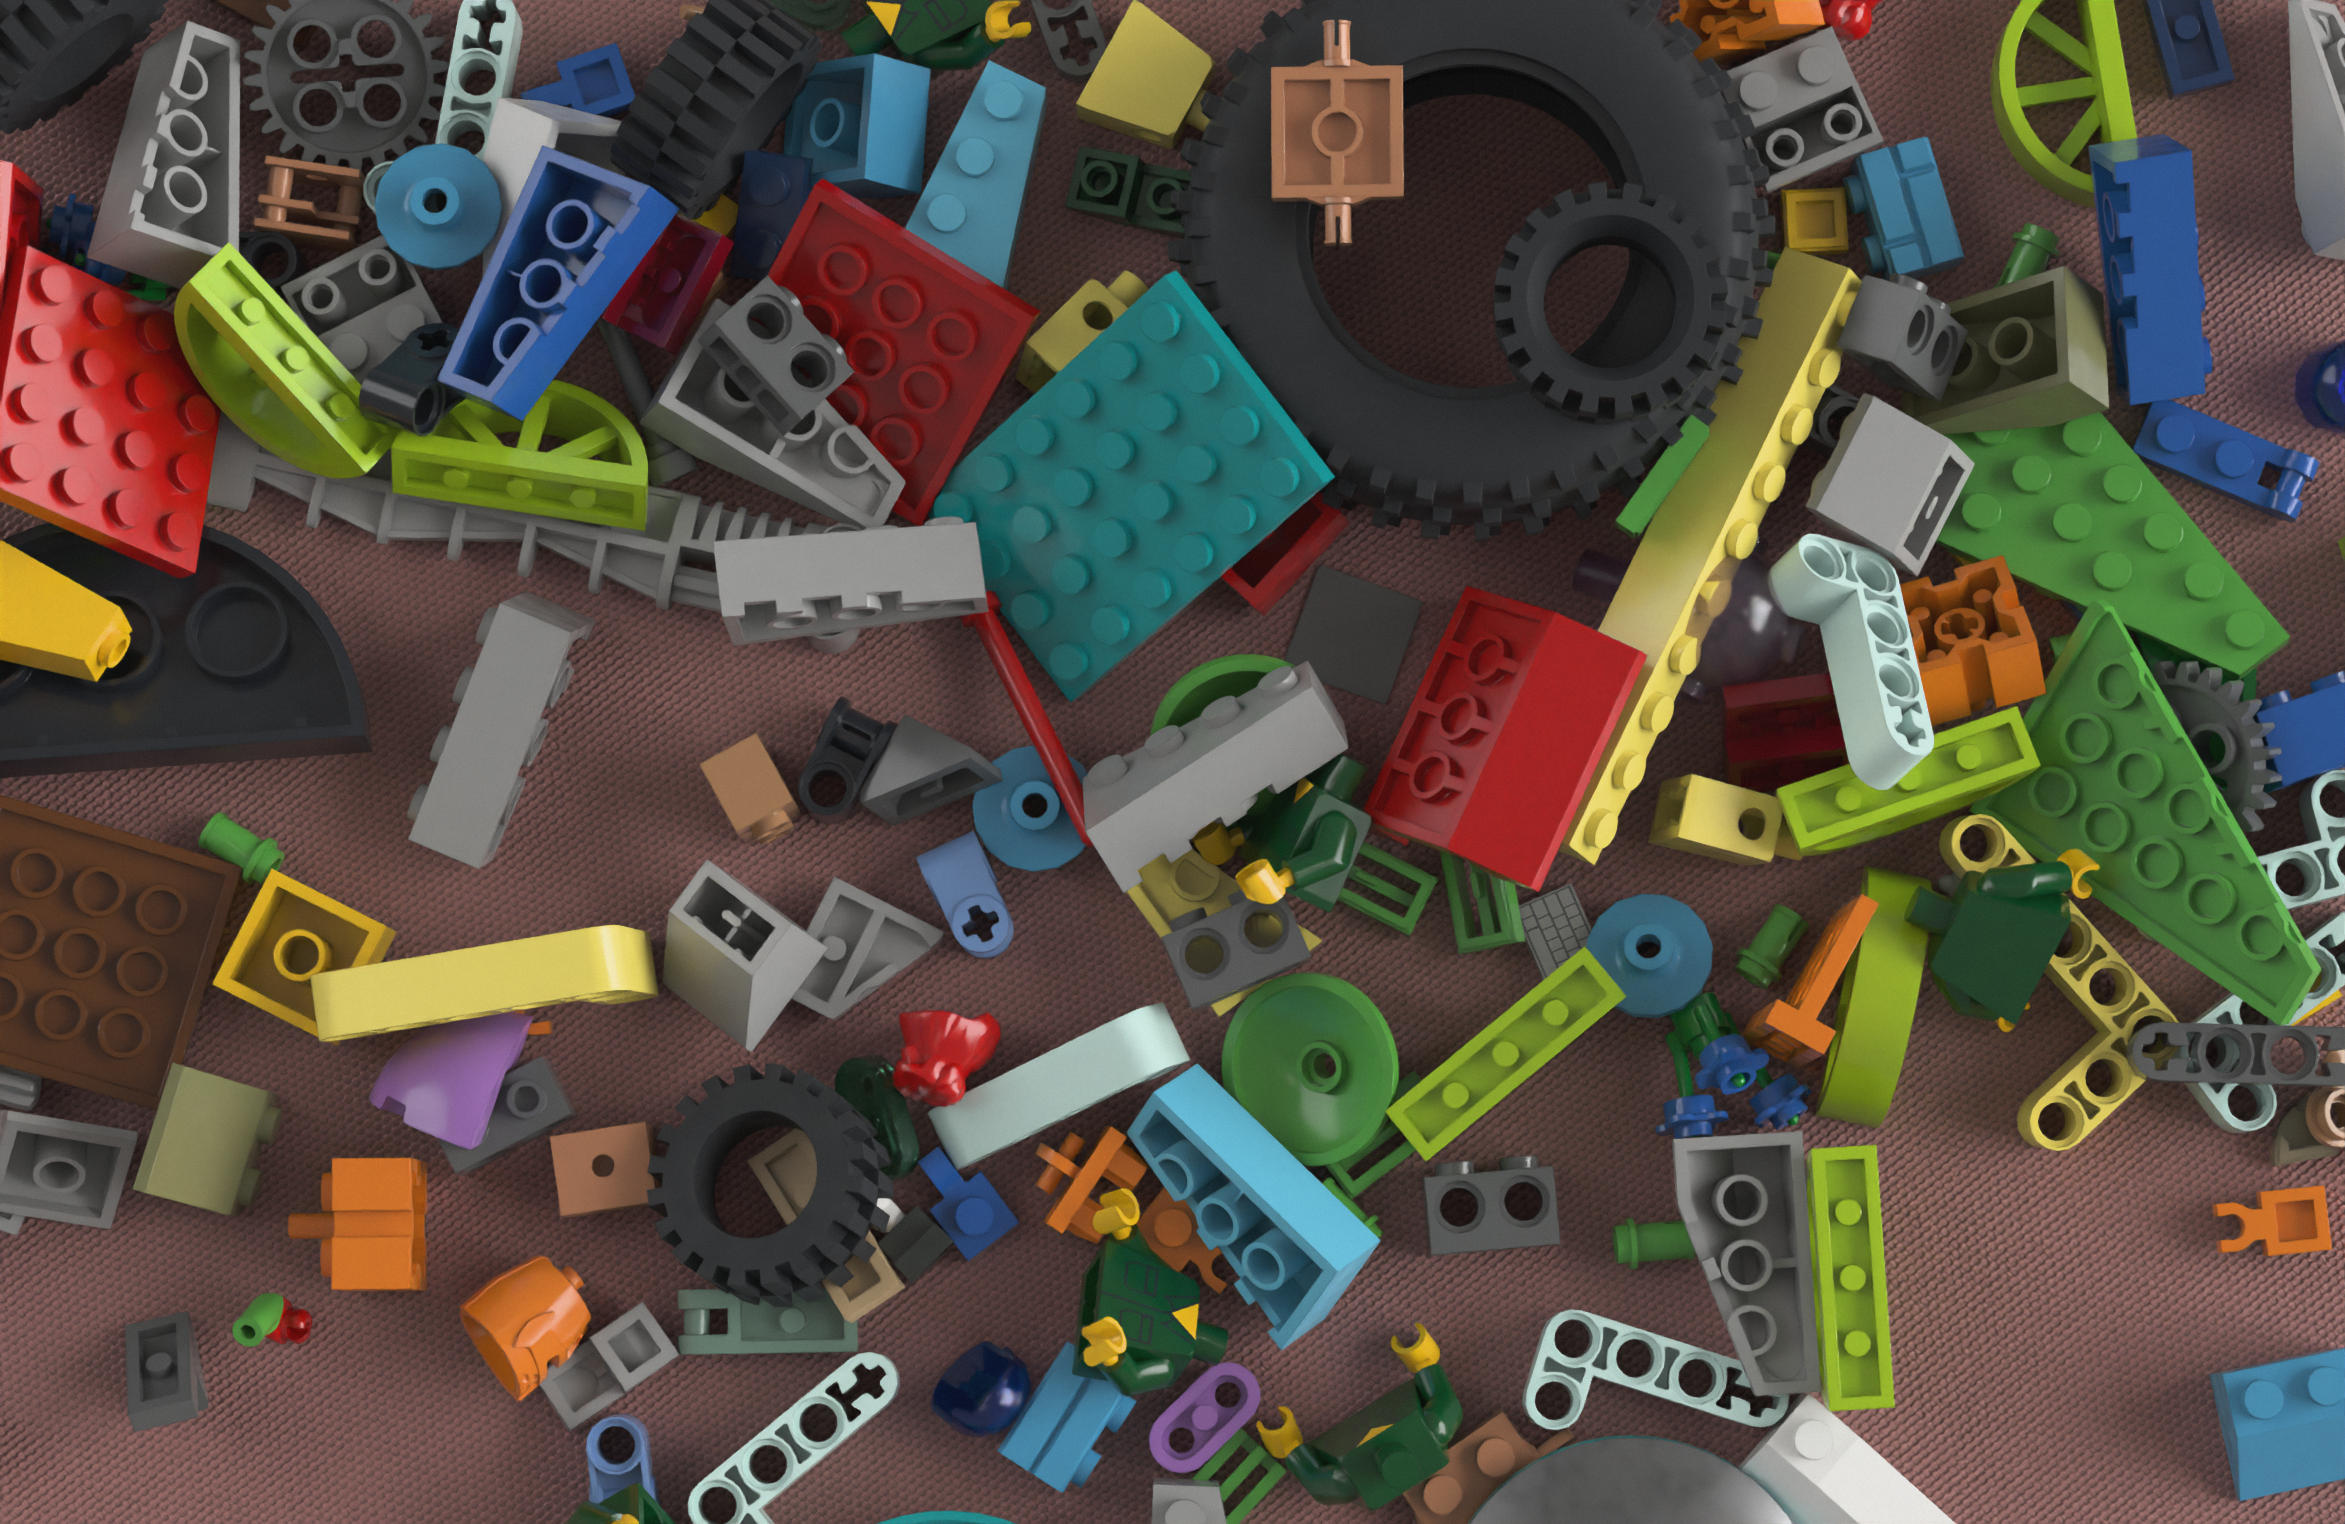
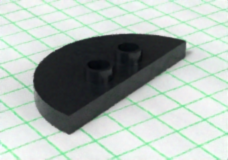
M50 522L35 526L2 540L119 606L132 631L129 634V647L121 661L113 668L106 667L97 682L0 660V778L372 752L370 721L363 691L341 639L327 615L310 593L288 571L258 549L232 535L203 524L196 573L179 579Z

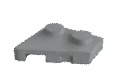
M834 877L807 929L810 935L828 949L792 996L791 1000L836 1021L942 941L945 932Z

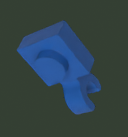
M617 43L556 62L561 81L521 93V98L524 100L543 101L603 117H609L629 110L628 108L635 98Z
M937 1147L918 1161L919 1165L944 1196V1199L932 1207L930 1211L967 1261L971 1260L1020 1223L982 1171L965 1182L940 1147Z

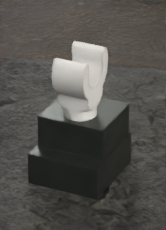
M878 1198L877 1206L890 1215L886 1228L888 1234L878 1243V1246L894 1261L893 1264L906 1278L914 1283L955 1243L918 1206L905 1215L891 1199Z

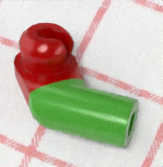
M264 1293L257 1296L233 1324L232 1332L236 1341L247 1347L258 1345L264 1337L279 1344H285L287 1340L292 1343L301 1344L308 1339L311 1333L312 1317L305 1309H293L291 1302L283 1296L275 1293Z

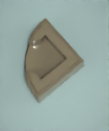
M2310 1096L2295 1103L2277 1124L2271 1141V1167L2338 1154L2337 1148L2322 1145L2309 1131L2305 1111Z

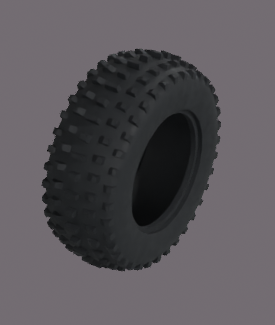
M1301 0L1303 5L1301 8H1292L1282 18L1272 10L1263 18L1264 23L1259 27L1266 39L1263 42L1258 41L1249 53L1237 47L1227 60V68L1234 78L1228 82L1221 94L1222 98L1206 91L1200 102L1201 112L1209 119V123L1204 131L1202 141L1185 138L1180 154L1184 161L1192 165L1189 174L1191 177L1189 191L1172 190L1170 199L1171 207L1182 214L1181 226L1185 228V239L1168 241L1169 261L1180 263L1181 276L1188 279V285L1335 476L1334 479L1325 485L1327 489L1321 500L1322 503L1336 510L1342 506L1351 511L1357 502L1374 508L1372 526L1385 529L1387 524L1400 527L1403 517L1422 521L1421 538L1438 540L1439 535L1449 536L1451 525H1474L1476 542L1489 541V536L1500 535L1501 524L1522 521L1526 536L1543 533V527L1550 526V516H1552V513L1570 507L1573 508L1579 522L1592 516L1591 510L1598 508L1596 499L1600 498V494L1613 487L1618 489L1624 499L1633 495L1640 487L1639 483L1642 482L1640 474L1645 471L1644 467L1654 458H1660L1669 445L1673 447L1684 436L1680 429L1690 415H1693L1707 426L1716 418L1717 414L1710 407L1717 398L1713 391L1719 381L1723 380L1737 385L1743 374V370L1736 366L1742 355V350L1737 347L1740 337L1757 339L1762 327L1763 320L1756 317L1760 303L1752 299L1754 287H1770L1772 284L1774 270L1767 268L1768 252L1759 249V238L1775 235V216L1768 215L1767 200L1757 199L1755 187L1768 183L1770 175L1768 166H1761L1758 150H1746L1742 140L1755 134L1756 131L1750 115L1744 114L1738 101L1726 104L1721 95V92L1731 85L1732 79L1725 69L1721 71L1711 57L1701 63L1698 61L1693 52L1700 46L1702 40L1691 28L1688 29L1679 19L1666 26L1657 18L1658 11L1662 6V0ZM1334 20L1335 46H1338L1339 20L1351 21L1350 59L1369 66L1403 65V110L1425 101L1456 95H1489L1525 103L1549 114L1576 133L1599 158L1616 189L1623 190L1624 183L1626 182L1643 186L1641 193L1657 199L1661 192L1676 201L1674 208L1685 217L1691 212L1703 225L1701 233L1708 243L1714 241L1721 256L1719 266L1722 276L1726 275L1728 295L1726 298L1725 311H1727L1725 326L1715 355L1708 364L1704 375L1694 388L1690 387L1681 395L1680 401L1666 410L1661 407L1650 412L1648 418L1632 423L1630 418L1615 419L1613 425L1595 424V419L1578 416L1576 421L1560 415V408L1549 402L1543 405L1530 395L1531 389L1523 380L1482 388L1443 386L1415 379L1375 358L1344 329L1327 303L1316 278L1313 263V241L1320 206L1308 201H1272L1271 67H1304L1316 61L1324 60L1323 21ZM1629 249L1628 271L1614 305L1594 333L1570 354L1572 357L1595 367L1619 368L1643 360L1662 344L1673 324L1674 302L1665 276L1651 260L1641 253Z

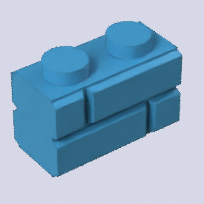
M1928 137L1917 138L1893 147L1882 148L1855 157L1849 167L1851 176L1843 178V185L1851 212L1853 214L1863 212L1869 231V236L1861 238V244L1870 273L1881 272L1883 280L1889 281L1892 273L1918 279L1958 267L1965 256Z
M1068 1341L997 1450L1061 1493L1065 1491L1070 1482L1080 1489L1082 1488L1102 1457L1091 1449L1105 1427L1116 1434L1137 1402L1130 1396H1122L1109 1381L1073 1375L1072 1367L1075 1345Z

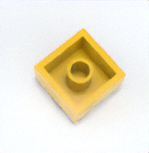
M271 869L212 984L319 1038L310 976L381 963L397 932ZM341 1040L327 1042L339 1046Z

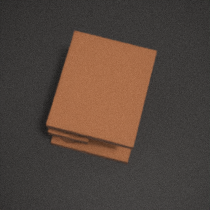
M273 156L265 157V165L270 170L266 195L259 194L258 203L264 209L262 218H255L254 226L259 232L271 231L280 233L294 245L345 253L360 246L355 238L357 231L363 232L364 223L359 214L363 196V184L366 179L361 170ZM292 182L340 189L336 213L319 211L313 202L290 199ZM286 220L333 227V229L289 223Z
M639 1122L550 1136L561 1217L574 1218L649 1206L647 1190L661 1188V1182L647 1173L650 1155L657 1156L653 1126L650 1123Z

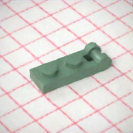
M825 1287L822 1288L825 1297L810 1303L794 1292L791 1293L792 1307H774L762 1298H760L759 1306L740 1300L731 1293L727 1294L721 1289L677 1290L678 1309H684V1335H678L679 1355L859 1352L858 1320L853 1323L846 1321ZM710 1309H728V1334L710 1335Z

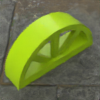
M2022 0L2005 26L1993 58L1990 90L1996 123L2009 151L2032 178L2060 197L2077 204L2095 208L2092 176L2070 166L2097 128L2100 144L2137 138L2114 0H2076L2083 44L2037 12L2049 0ZM2025 29L2088 74L2089 77L2016 88L2015 60L2023 30ZM2093 98V103L2055 154L2051 153L2038 139L2022 108Z
M230 242L215 254L182 287L175 302L174 323L184 356L194 375L211 399L243 432L259 445L300 469L338 479L359 477L367 473L392 447L400 430L366 420L361 415L359 395L362 385Z
M553 379L522 421L465 399L456 405L429 435L417 436L400 430L391 447L392 493L641 531L646 529L648 460L638 432L631 422L612 404L598 395L573 384ZM521 432L516 448L504 446L494 434ZM542 434L571 441L547 453L538 451ZM598 455L604 461L592 460L589 458Z
M2015 706L1934 734V747L1931 752L1893 787L1887 790H1877L1868 786L1858 778L1851 765L1847 764L1778 788L1776 796L1799 855L1816 856L1870 843L1943 817L2011 786L2037 770L2041 765L2019 709Z
M1864 866L1859 895L1863 894L1879 903L1844 967L1832 1026L1836 1033L1828 1047L1815 1112L1816 1116L1877 1129L1884 1121L1893 1098L1909 1040L1929 934L1928 931L1904 921V915L1910 899L1918 886L1921 885L1932 890L1929 878Z
M1584 946L1385 1110V1112L1423 1159L1428 1161L1627 996L1586 946Z
M1877 1145L1813 1148L1808 1152L1805 1176L1821 1395L1828 1411L1895 1408Z

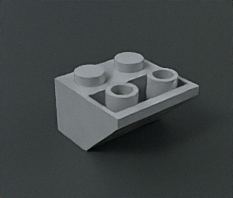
M1832 26L1727 71L1732 81L1731 85L1721 92V95L1726 104L1738 101L1744 114H1749L1756 129L1755 134L1742 141L1746 150H1758L1761 166H1768L1769 182L1761 185L1766 194L1884 142Z
M383 235L281 286L292 311L361 385L370 370L381 364L406 340L410 332L423 325L445 323L415 265H411L392 251Z
M1863 393L1855 411L1851 412L1844 420L1840 430V440L1826 467L1816 475L1806 507L1842 541L1879 552L1894 568L1918 577L1975 463L1951 439L1875 396Z
M707 859L669 910L662 983L740 1045L752 1052L828 948L744 883Z

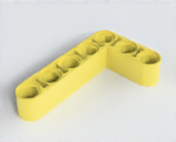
M1977 814L1957 817L1950 821L1941 832L1939 840L1940 854L1946 864L1961 880L1967 871L1974 870L1984 873L1989 868L2036 863L2008 830L1991 816ZM1970 826L1979 828L1987 838L1986 853L1976 862L1966 858L1960 848L1961 835ZM2070 899L2071 922L2068 927L2073 936L2072 946L2068 953L2062 957H2057L2053 954L2044 973L2098 1032L2024 1100L2019 1107L2017 1115L2018 1130L2025 1141L2034 1147L2054 1151L2067 1150L2078 1144L2146 1081L2133 1072L2128 1064L2126 1054L2128 1041L2132 1037L2133 1028L2137 1021L2144 1016H2148L2154 1023H2178L2173 1013ZM2100 969H2105L2111 973L2116 985L2113 997L2103 1005L2093 999L2089 989L2092 976ZM2158 1035L2154 1047L2147 1052H2142L2143 1057L2153 1059L2155 1070H2158L2162 1066L2163 1061L2169 1060L2179 1047L2164 1046L2162 1035ZM2101 1059L2110 1068L2112 1080L2109 1088L2101 1095L2096 1096L2087 1087L2085 1076L2089 1066ZM2050 1103H2055L2064 1112L2065 1125L2059 1135L2048 1139L2039 1129L2038 1119L2044 1107Z
M620 925L583 928L329 971L310 976L320 1042L359 1038L573 1001L610 1005L641 1001L659 996L650 933Z

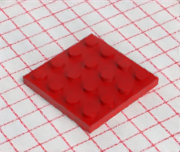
M821 179L814 185L767 276L777 286H783L790 290L800 301L804 311L803 315L820 334L823 333L832 337L844 350L847 363L855 372L829 395L826 400L848 425H856L906 481L892 511L915 525L922 526L928 520V515L935 500L944 487L951 471L961 460L1041 311L832 183ZM749 317L750 319L767 328V326L761 320L754 317ZM795 365L807 379L811 377L806 369Z
M30 246L13 251L0 319V501L179 579L195 574L221 409L202 387L184 356L176 333L174 314Z

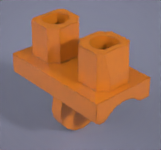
M1106 1126L1079 1167L1073 1161L1086 1141L1070 1131L1057 1152L1043 1143L1039 1144L1034 1154L1049 1164L1035 1185L1051 1195L1064 1175L1071 1178L1043 1220L1044 1223L1061 1234L1066 1229L1072 1234L1096 1244L1100 1241L1104 1234H1100L1095 1230L1093 1218L1097 1211L1105 1208L1087 1196L1101 1175L1119 1188H1126L1132 1192L1149 1167L1132 1148L1123 1143L1127 1136L1112 1126Z

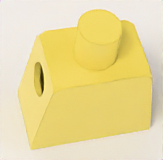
M1133 0L1076 102L1077 117L1086 122L1164 148L1173 149L1187 124L1204 132L1209 123V119L1201 112L1200 102L1215 74V61L1142 3Z
M1123 271L1108 288L1098 280L1090 279L1026 342L1016 379L1035 394L1149 290L1148 287L1129 271Z
M1694 774L1661 782L1648 843L1747 866L1770 863L1773 855L1797 861L1803 858L1798 853L1786 819L1782 817L1783 812L1777 797ZM1739 819L1743 824V834L1739 830Z

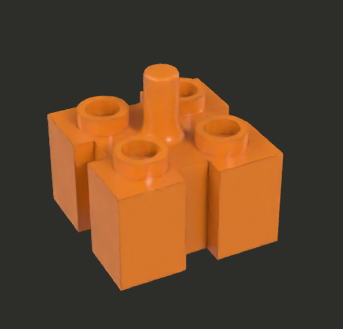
M1679 0L1681 12L1669 16L1671 23L1679 19L1702 40L1700 46L1693 52L1698 61L1701 63L1711 57L1717 65H1727L1766 49L1764 41H1786L1825 25L1819 0Z
M2003 555L1955 568L1956 580L1932 586L1929 576L1900 584L1931 726L1972 715L1971 711L1981 710L1986 705L1988 698H1992L1996 708L2046 694L2037 639L2024 606L2019 605L2017 589Z
M332 1158V1173H323L321 1179L322 1211L331 1213H291L288 1217L289 1237L291 1239H322L320 1251L322 1277H331V1290L349 1292L427 1291V1239H425L427 1162L414 1158Z

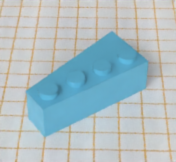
M989 60L905 229L1005 290H1008L1011 267L1024 217L1023 212L1048 102L1046 87Z
M1198 1063L1154 1091L1126 1132L1173 1200H1185L1196 1215L1199 1227L1196 1232L1207 1248L1211 1251L1218 1246L1238 1274L1240 1279L1234 1285L1247 1304L1250 1305L1257 1301L1275 1326L1268 1333L1281 1351L1326 1318L1381 1241Z

